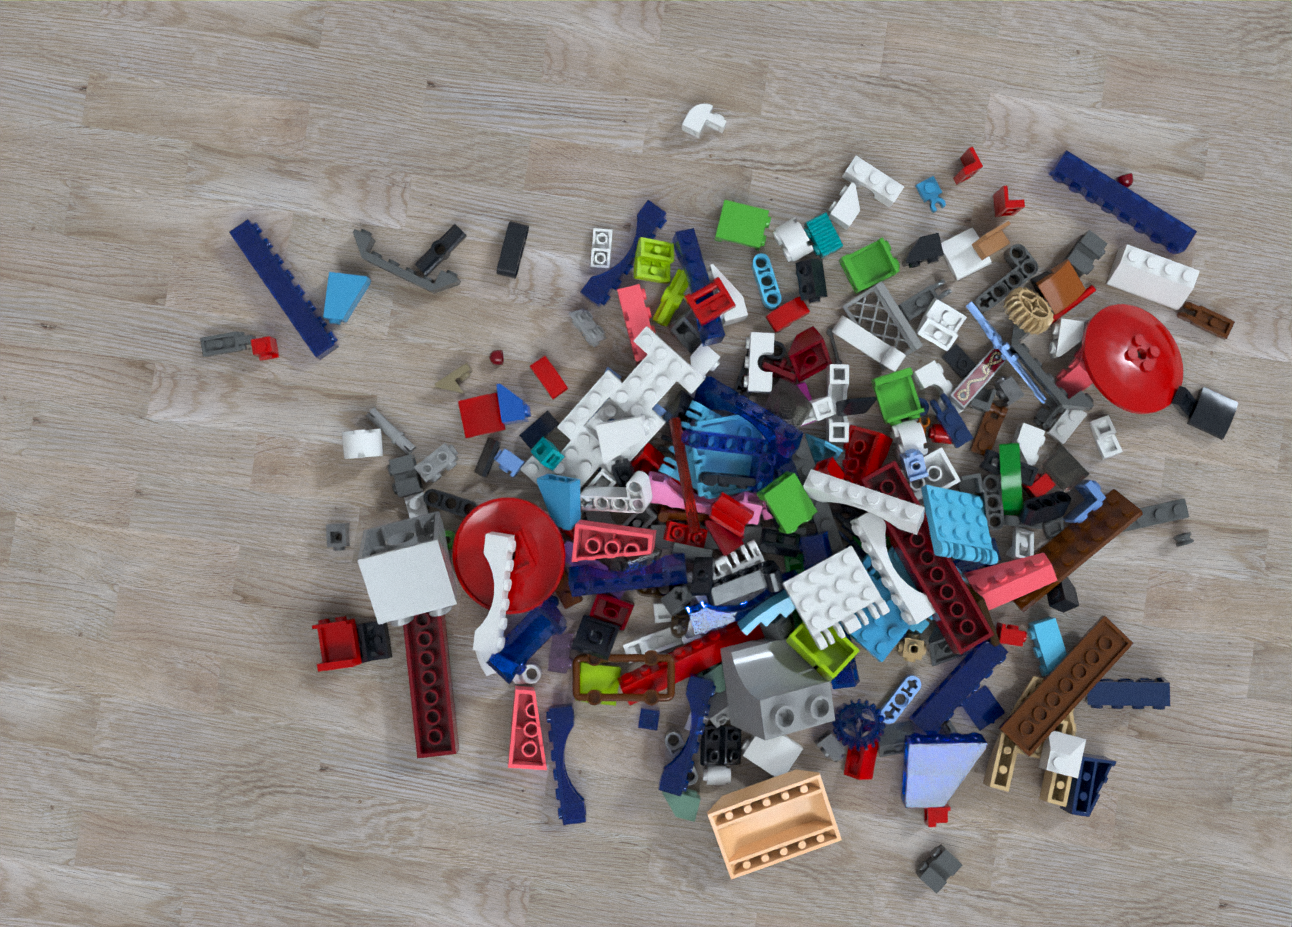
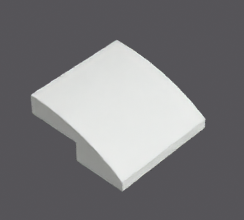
M973 227L941 243L943 256L948 262V268L957 281L990 265L992 262L990 257L981 260L973 248L972 244L979 239Z
M934 297L916 333L948 351L959 336L956 333L967 317Z

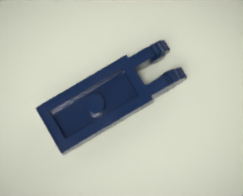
M943 393L940 395V398L947 409L941 411L939 404L934 399L930 401V405L953 446L959 448L972 440L973 436L954 405H952L947 395Z

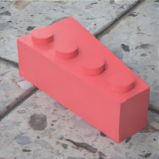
M640 284L617 289L636 366L648 354L634 342L635 338L646 326L656 334L654 325L651 326L649 318H652L650 308L646 307L644 300L647 299L645 289H641Z
M579 520L575 524L572 562L651 554L655 547L656 530Z
M1045 553L964 573L970 588L985 599L988 610H992L1058 581L1053 566Z
M515 686L508 768L547 770L534 687Z

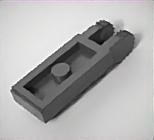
M944 279L926 287L898 305L907 321L926 311L934 297L941 301L942 298L952 293L951 289H947L938 296L934 290L944 285Z

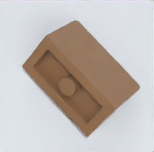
M1009 221L986 233L972 244L981 260L986 259L1010 244L1002 231L1011 224Z

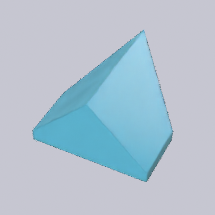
M805 433L815 465L817 462L831 457L836 461L843 450L837 446Z

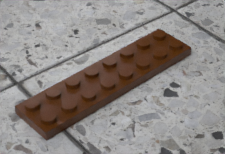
M1111 490L1105 495L1106 498L1102 501L1103 505L1095 511L1091 510L1083 522L1071 523L1034 554L1045 553L1053 566L1058 581L1014 599L1011 602L1024 613L1143 515L1142 510L1117 490Z
M1101 616L998 729L1026 756L1030 757L1134 643L1106 616Z

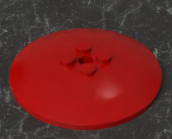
M1127 304L1108 306L1097 312L1089 320L1082 337V356L1087 373L1099 392L1115 406L1135 414H1152L1168 407L1172 403L1179 386H1182L1183 362L1173 336L1162 322L1144 309Z
M503 497L492 499L474 508L460 524L453 543L452 557L454 570L464 591L480 606L488 610L491 609L494 598V579L490 564L484 555L486 534L497 532L515 535L514 541H516V549L514 551L516 557L513 560V570L510 572L512 585L510 591H508L507 598L510 603L506 614L524 613L544 603L558 587L565 567L564 542L555 522L543 509L520 498Z

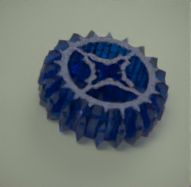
M851 699L850 705L843 703L844 709L838 707L837 711L839 714H834L835 721L832 722V725L835 727L833 732L837 734V740H842L843 746L848 745L850 750L856 746L858 752L861 749L860 747L864 746V749L867 751V745L870 744L871 747H875L874 741H881L879 736H884L882 729L886 728L883 722L885 718L883 715H880L881 710L876 709L874 703L869 706L868 700L862 703L861 699H858L857 703H854ZM862 713L871 716L874 721L864 718ZM860 718L861 726L859 727L858 731L856 725L857 723H859ZM844 729H848V731L855 732L856 736H850L844 731ZM871 731L868 735L863 736L865 732Z

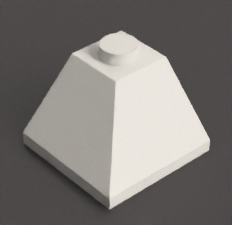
M1053 731L1044 741L1038 768L1078 778L1086 739Z

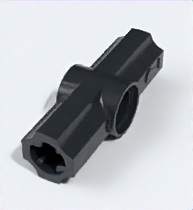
M454 224L439 240L432 243L431 248L415 263V266L428 276L443 260L449 258L451 252L467 235ZM444 246L445 252L437 254L438 247Z

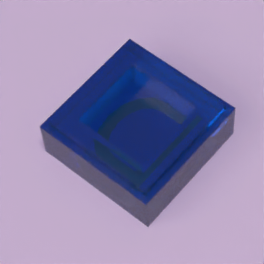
M641 708L638 728L657 731L660 710Z

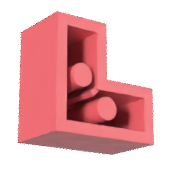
M1082 347L1074 354L1075 359L1068 365L1069 368L1066 370L1063 368L1056 375L1057 381L1055 385L1058 388L1062 387L1068 394L1069 399L1082 390L1083 392L1093 383L1084 365Z

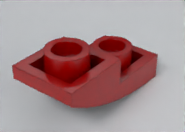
M799 296L772 311L765 318L776 333L790 326L794 321L808 315L810 310L804 301H801Z
M546 356L530 365V369L552 399L568 390L567 385Z
M667 520L663 540L704 548L708 530Z

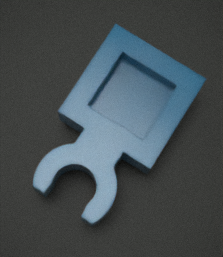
M934 176L915 186L923 202L930 201V210L933 213L937 211L935 203H939L941 208L946 206L945 201L938 196L942 193V190Z

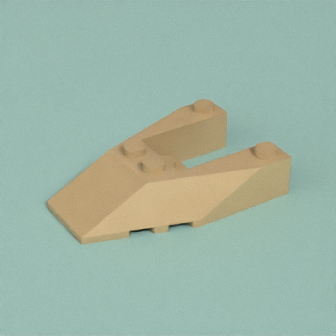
M1032 676L1010 715L1037 687L1043 678ZM1074 709L1054 731L1076 736V724L1074 723L1073 716ZM1001 731L988 761L983 784L1009 792L1017 753L1025 754ZM1044 742L1034 751L1031 757L1041 758ZM1045 770L1039 799L1066 807L1072 777Z

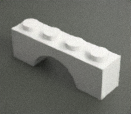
M830 364L827 366L826 396H830L836 413L826 418V441L829 443L849 442V422L847 416H838L836 408L837 401L847 399L849 365Z

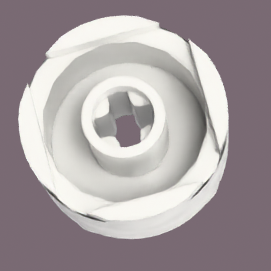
M796 217L775 228L773 232L774 238L779 246H784L782 250L788 262L791 260L795 262L814 251L812 245L808 244L807 241L809 239L799 221L797 222Z
M917 418L892 426L890 438L893 439L892 443H896L897 450H895L898 461H900L899 455L909 449H918L923 453V456L928 454V448L924 449L923 446L924 443H927L921 423H917Z
M381 429L342 432L344 459L383 456Z

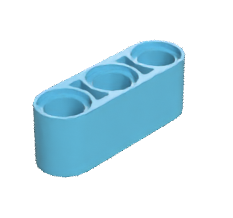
M763 253L757 254L753 258L751 268L764 307L774 310L781 303L778 284L769 257ZM763 260L766 266L759 268L756 265V261ZM769 278L771 285L764 286L761 279ZM774 296L777 299V303H768L767 297Z

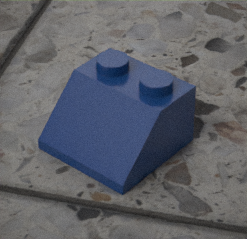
M496 384L502 423L510 425L529 422L528 417H531L530 406L503 385Z

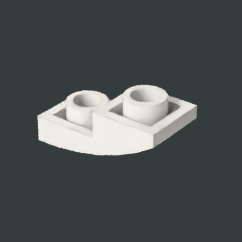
M593 228L590 267L610 268L613 229Z

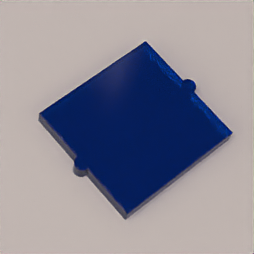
M986 685L975 692H971L970 696L960 702V705L979 731L991 723L994 724L996 719L1005 714V711Z

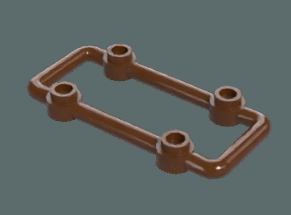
M648 650L645 654H610L608 661L589 654H579L575 656L572 663V693L576 700L587 701L590 705H599L602 701L645 702L649 706L656 705L659 702H667L675 696V661L671 655L659 654L655 650ZM580 662H588L592 666H598L602 662H645L649 666H654L659 662H667V694H659L656 690H648L645 694L602 693L597 689L591 690L588 693H580Z

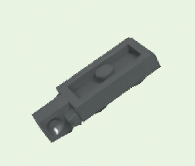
M235 331L201 337L203 357L246 350V345H251V339H256V336L252 334L245 336L244 332Z

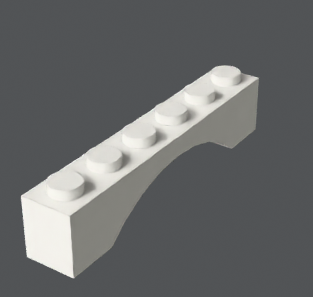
M812 469L803 485L811 499L820 502L841 503L866 510L883 518L898 529L916 535L924 519V507Z
M867 511L851 520L853 532L860 538L863 550L869 554L872 560V566L882 577L881 581L891 593L893 603L899 607L902 619L908 625H914L936 613L927 596L910 587L893 568L886 548V524L883 518Z
M490 532L485 536L484 555L493 573L494 598L488 616L475 630L473 650L496 654L504 648L505 637H503V634L507 627V618L505 616L510 603L507 598L508 591H510L512 585L510 572H512L514 567L512 554L516 549L515 535Z

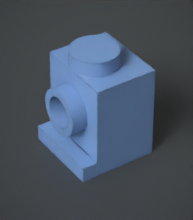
M507 449L500 450L494 458L500 464L498 466L506 473L512 472L510 476L513 478L516 477L521 467L525 464V461Z
M909 449L899 455L904 476L910 482L929 476L921 451Z

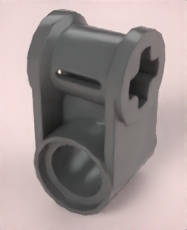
M686 582L681 587L673 588L672 591L661 599V602L671 616L682 611L696 597L690 593L691 582Z

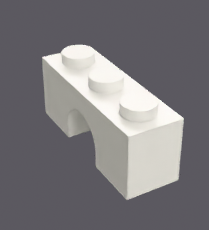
M858 156L854 157L842 178L850 183H855L856 187L864 186L871 190L875 195L874 198L889 208L904 188L903 185Z
M751 332L750 336L746 337L745 348L749 349V355L745 356L744 368H748V374L744 376L743 387H747V392H772L773 372L762 371L758 367L757 361L762 355H772L774 353L775 333Z
M934 360L913 372L912 377L920 390L933 386L939 391L937 403L941 411H944L947 408L941 401L940 395L945 393L948 397L953 390V385L948 379H945L942 374L944 373L942 366L939 363L936 364ZM951 401L952 405H954V407L956 408V410H957L958 413L964 411V410H960V409Z

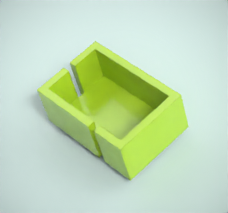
M803 622L787 638L786 642L812 667L816 665L818 667L816 671L823 678L831 682L860 650L846 637L841 639L833 626L827 629L833 636L835 643L830 645L826 640L828 647L819 650Z

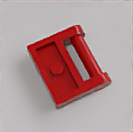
M719 277L713 279L712 283L700 290L684 296L701 326L736 307ZM716 289L719 290L717 294L711 296L699 304L695 303L696 300L707 295L708 293Z

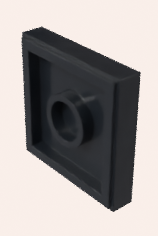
M584 614L571 649L608 661L620 626Z

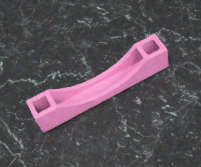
M652 471L649 472L653 496L650 503L686 509L690 512L710 513L711 504L716 498L706 499L705 496L699 497L698 494L680 486L670 476ZM745 491L730 496L754 511L753 518L747 524L758 525L763 500H760L757 494Z

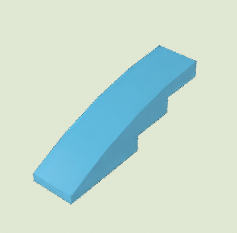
M786 590L754 608L737 624L741 631L748 635L760 622L768 626L780 613L786 618L795 609V606Z

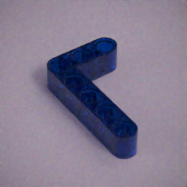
M686 429L682 433L681 440L683 444L695 449L752 455L749 476L754 478L756 482L755 487L748 486L751 492L756 494L773 481L777 456V444L774 441L761 437L698 429ZM695 434V441L690 443V436ZM713 436L714 442L709 446L708 440ZM732 439V445L727 447V441ZM747 441H750V447L746 450L745 444ZM767 443L768 449L764 452L763 447ZM762 463H765V468L761 471L760 466ZM759 482H762V487L758 490L757 486Z

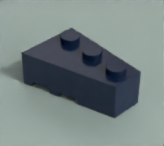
M1083 753L1078 778L1072 777L1066 807L1060 806V808L1072 815L1090 817L1100 797L1099 792L1103 784L1107 783V775L1117 761L1105 756Z

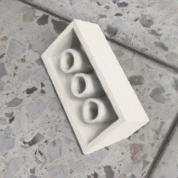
M1127 244L1118 249L1106 284L1179 310L1193 290L1200 271Z
M942 447L924 457L928 477L911 482L905 477L920 504L924 502L921 487L930 485L948 489L961 481Z

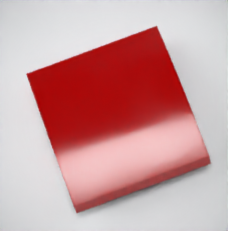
M498 393L458 401L465 438L506 430L505 424L501 421Z

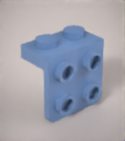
M1078 480L1073 484L1085 500L1063 518L1065 522L1081 523L1088 517L1087 514L1091 510L1095 511L1103 505L1102 501L1106 497L1100 491V485L1094 480Z

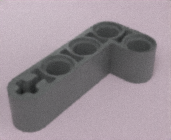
M1015 244L1005 251L1004 259L1012 270L972 301L981 314L993 308L1007 297L1011 291L1020 287L1038 272L1037 262L1023 245ZM1012 250L1018 252V258L1013 257ZM1024 265L1030 267V273L1025 272ZM1010 276L1015 279V285L1010 284ZM994 288L1000 290V297L994 294ZM988 298L989 301L981 307L979 304Z

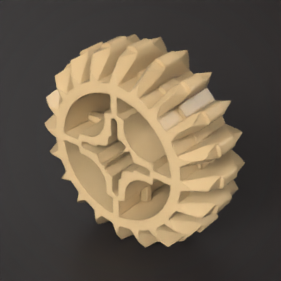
M1026 287L1015 288L1003 301L1005 313L1009 315L1008 319L1012 320L1019 329H1023L1025 333L1029 332L1031 335H1039L1046 331L1054 320V314L1051 312L1052 308L1048 306V302H1045L1043 297H1040L1038 293H1034L1032 289L1028 290Z

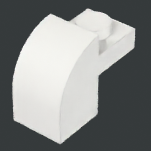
M699 104L688 112L682 124V130L699 138L705 125L723 133L727 121L720 114L711 113L713 105Z

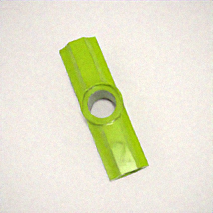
M678 268L670 286H667L660 300L661 303L652 319L654 322L664 327L668 326L675 310H678L685 296L684 293L693 277L691 274Z

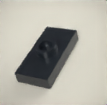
M957 344L941 357L962 380L976 366Z
M1179 386L1172 404L1182 416L1189 418L1196 399L1186 387Z
M714 557L695 558L690 591L692 596L711 595L716 561Z

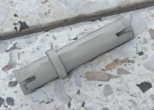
M375 407L369 411L370 414L367 413L366 417L376 424L392 440L391 442L394 445L397 444L406 455L411 454L416 449V446L404 436L405 433L396 429Z

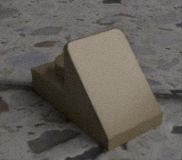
M466 363L436 382L435 386L442 390L465 394L458 381L463 382L467 380L473 370Z

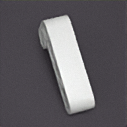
M843 315L832 330L834 334L893 372L898 369L906 357L905 354L886 344Z
M642 471L635 472L627 482L626 487L587 486L580 493L582 510L642 513L648 507L653 497L649 476Z

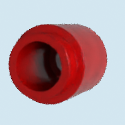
M933 424L929 428L928 438L931 439L932 443L952 444L941 424Z

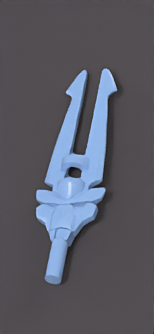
M972 301L966 305L967 309L981 325V328L992 342L993 348H999L1002 353L1000 357L1003 360H1008L1031 388L1034 395L1044 404L1046 400L1045 395L1018 361L1019 356L1011 351L1009 343H1005L996 329L984 318Z

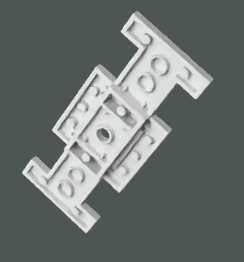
M646 326L635 338L634 342L648 355L624 382L618 379L610 370H607L557 427L571 440L561 451L565 457L552 471L542 465L532 455L520 470L536 484L537 478L545 474H554L580 479V488L599 467L605 469L614 477L611 466L615 464V461L621 460V463H623L625 458L631 461L666 423L652 409L676 382H679L692 394L705 378ZM645 415V419H648L650 423L648 434L609 463L604 464L596 425L608 422L611 418L619 420Z

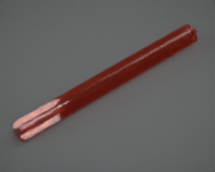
M679 417L671 418L669 423L689 532L698 533L700 532V525L681 420Z

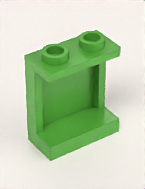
M724 200L714 241L722 242L724 240L753 247L759 251L760 247L765 245L767 235L763 234L765 228H769L771 217L768 216L769 210Z
M883 237L850 255L847 254L841 257L839 260L855 294L896 275L900 271V264L895 257L893 258L890 252L891 246L887 240L884 241Z
M911 367L871 380L884 424L897 425L902 423L901 419L908 417L909 420L921 417L920 413L925 412L924 408H921L914 387Z
M786 471L756 493L760 500L766 502L780 525L778 529L782 533L791 534L795 532L800 524L810 521L813 515L818 512L793 472Z

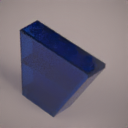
M954 732L950 734L931 733L930 735L913 733L905 735L901 799L905 808L944 807L986 749L987 741L983 735L977 732L969 734Z

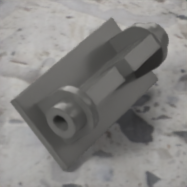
M1051 397L1045 403V406L1050 409L1046 410L1042 407L1033 421L1037 426L1042 424L1044 431L1048 427L1052 428L1057 421L1056 416L1066 410L1060 408Z

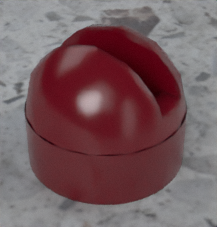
M1132 173L1116 177L1118 185L1122 188H1128L1133 183Z
M494 350L490 353L489 359L494 365H503V350Z

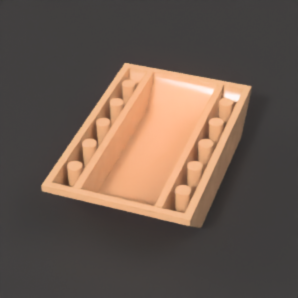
M796 769L723 795L707 812L731 880L842 840L819 772Z

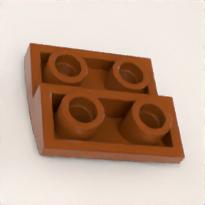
M1068 259L1052 268L1051 274L1036 283L1055 315L1072 304L1086 290Z

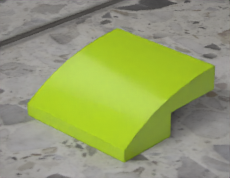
M640 237L635 254L633 278L663 284L670 283V264L674 262V243Z
M580 662V693H588L595 689L600 690L602 693H618L619 682L617 678L620 677L621 667L601 664L592 666L588 662ZM602 701L600 704L616 706V701Z

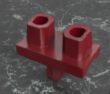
M783 358L782 362L775 360L773 365L764 362L762 371L773 372L772 380L774 377L780 379L777 386L778 389L787 392L791 385L795 384L796 375L790 373L793 367L786 365L788 359Z

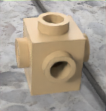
M908 633V636H905L897 643L898 655L904 657V661L915 662L916 659L922 660V656H925L926 644H924V640L919 638L920 635ZM915 645L914 652H911V647Z

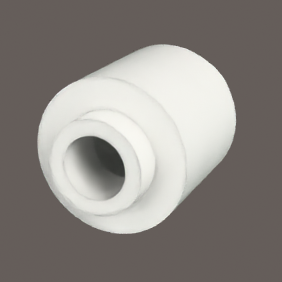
M708 765L707 769H703V781H707V785L730 784L731 768L721 765Z

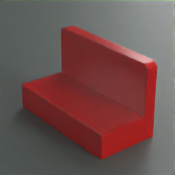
M973 147L968 148L960 157L964 168L953 178L956 185L973 177L983 167Z
M1007 185L1002 186L993 194L995 217L1014 216L1025 207L1024 199L1009 200Z
M721 492L711 504L709 513L710 519L739 537L744 535L745 525L754 516V511L724 492Z
M850 737L843 775L857 780H872L878 751V741H867L858 737Z

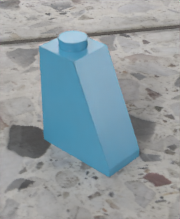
M329 272L323 318L329 320L330 324L340 325L341 322H347L370 286L371 279L367 276Z
M545 474L537 478V484L552 520L557 527H562L563 530H572L575 524L581 520L580 479L554 474Z

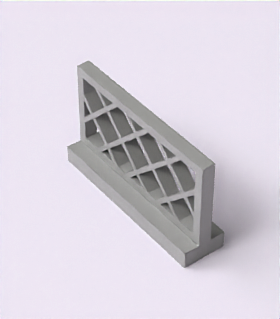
M882 281L842 306L850 320L860 326L861 319L872 321L870 333L883 337V342L885 338L896 340L894 348H897L898 341L906 342L910 347V350L903 353L906 356L923 346ZM874 291L878 297L877 304H866L867 295ZM853 304L862 305L860 316L852 315L848 307ZM864 306L876 308L873 319L862 317ZM878 309L887 311V321L875 319ZM874 322L886 324L883 335L872 333ZM888 325L897 327V338L886 336ZM878 362L883 371L887 369L885 366Z

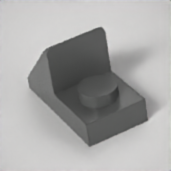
M683 315L669 328L670 334L678 339L691 354L705 341Z

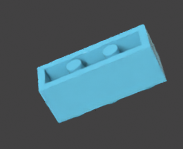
M1050 616L1029 622V629H1027L1030 639L1034 642L1035 647H1033L1036 658H1039L1041 664L1039 671L1043 677H1046L1067 654L1056 618Z

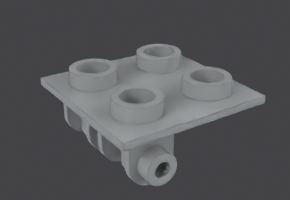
M583 308L569 313L572 323L579 329V332H583L582 336H586L585 339L590 346L596 347L600 344V341L607 339L604 335V330L599 325H596L589 311Z

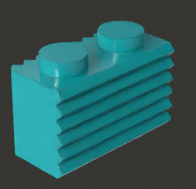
M827 212L805 222L804 231L808 239H811L813 243V252L816 256L819 255L823 259L842 249L843 243Z

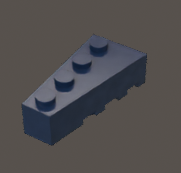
M1157 677V681L1149 678H1140L1138 682H1134V679L1120 678L1117 679V682H1113V679L1110 678L1101 679L1086 695V703L1091 705V708L1096 709L1103 708V705H1110L1113 709H1123L1124 706H1132V709H1144V706H1152V709L1163 710L1165 706H1171L1170 683L1164 677Z

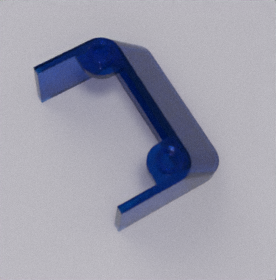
M549 597L541 605L532 609L507 634L504 648L496 654H491L486 663L508 684L513 681L516 674L520 676L527 669L525 666L527 661L552 636L556 634L561 635L566 630L567 620L553 600Z

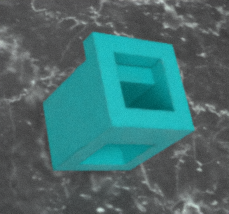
M544 437L531 450L536 459L552 471L565 457L552 442Z

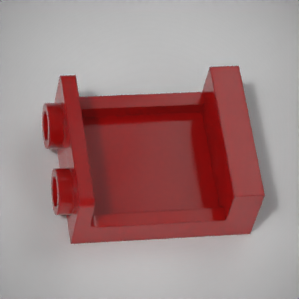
M347 616L336 617L335 621L332 622L328 618L318 620V624L312 625V629L318 630L322 663L317 664L318 672L350 668L362 664L355 618L347 619Z

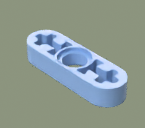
M910 674L902 679L879 710V717L883 722L887 724L894 723L921 688V681L918 677ZM915 679L914 684L916 686L914 688L910 687L907 690L908 692H910V695L908 696V694L901 689L904 688L906 690L909 687V684L907 683L908 680L913 681ZM903 694L905 696L904 703L896 704V695ZM890 703H892L895 707L899 708L897 711L893 709L891 711V714L893 716L891 718L887 717L885 719L886 715L884 714V712H889L893 708L889 705Z

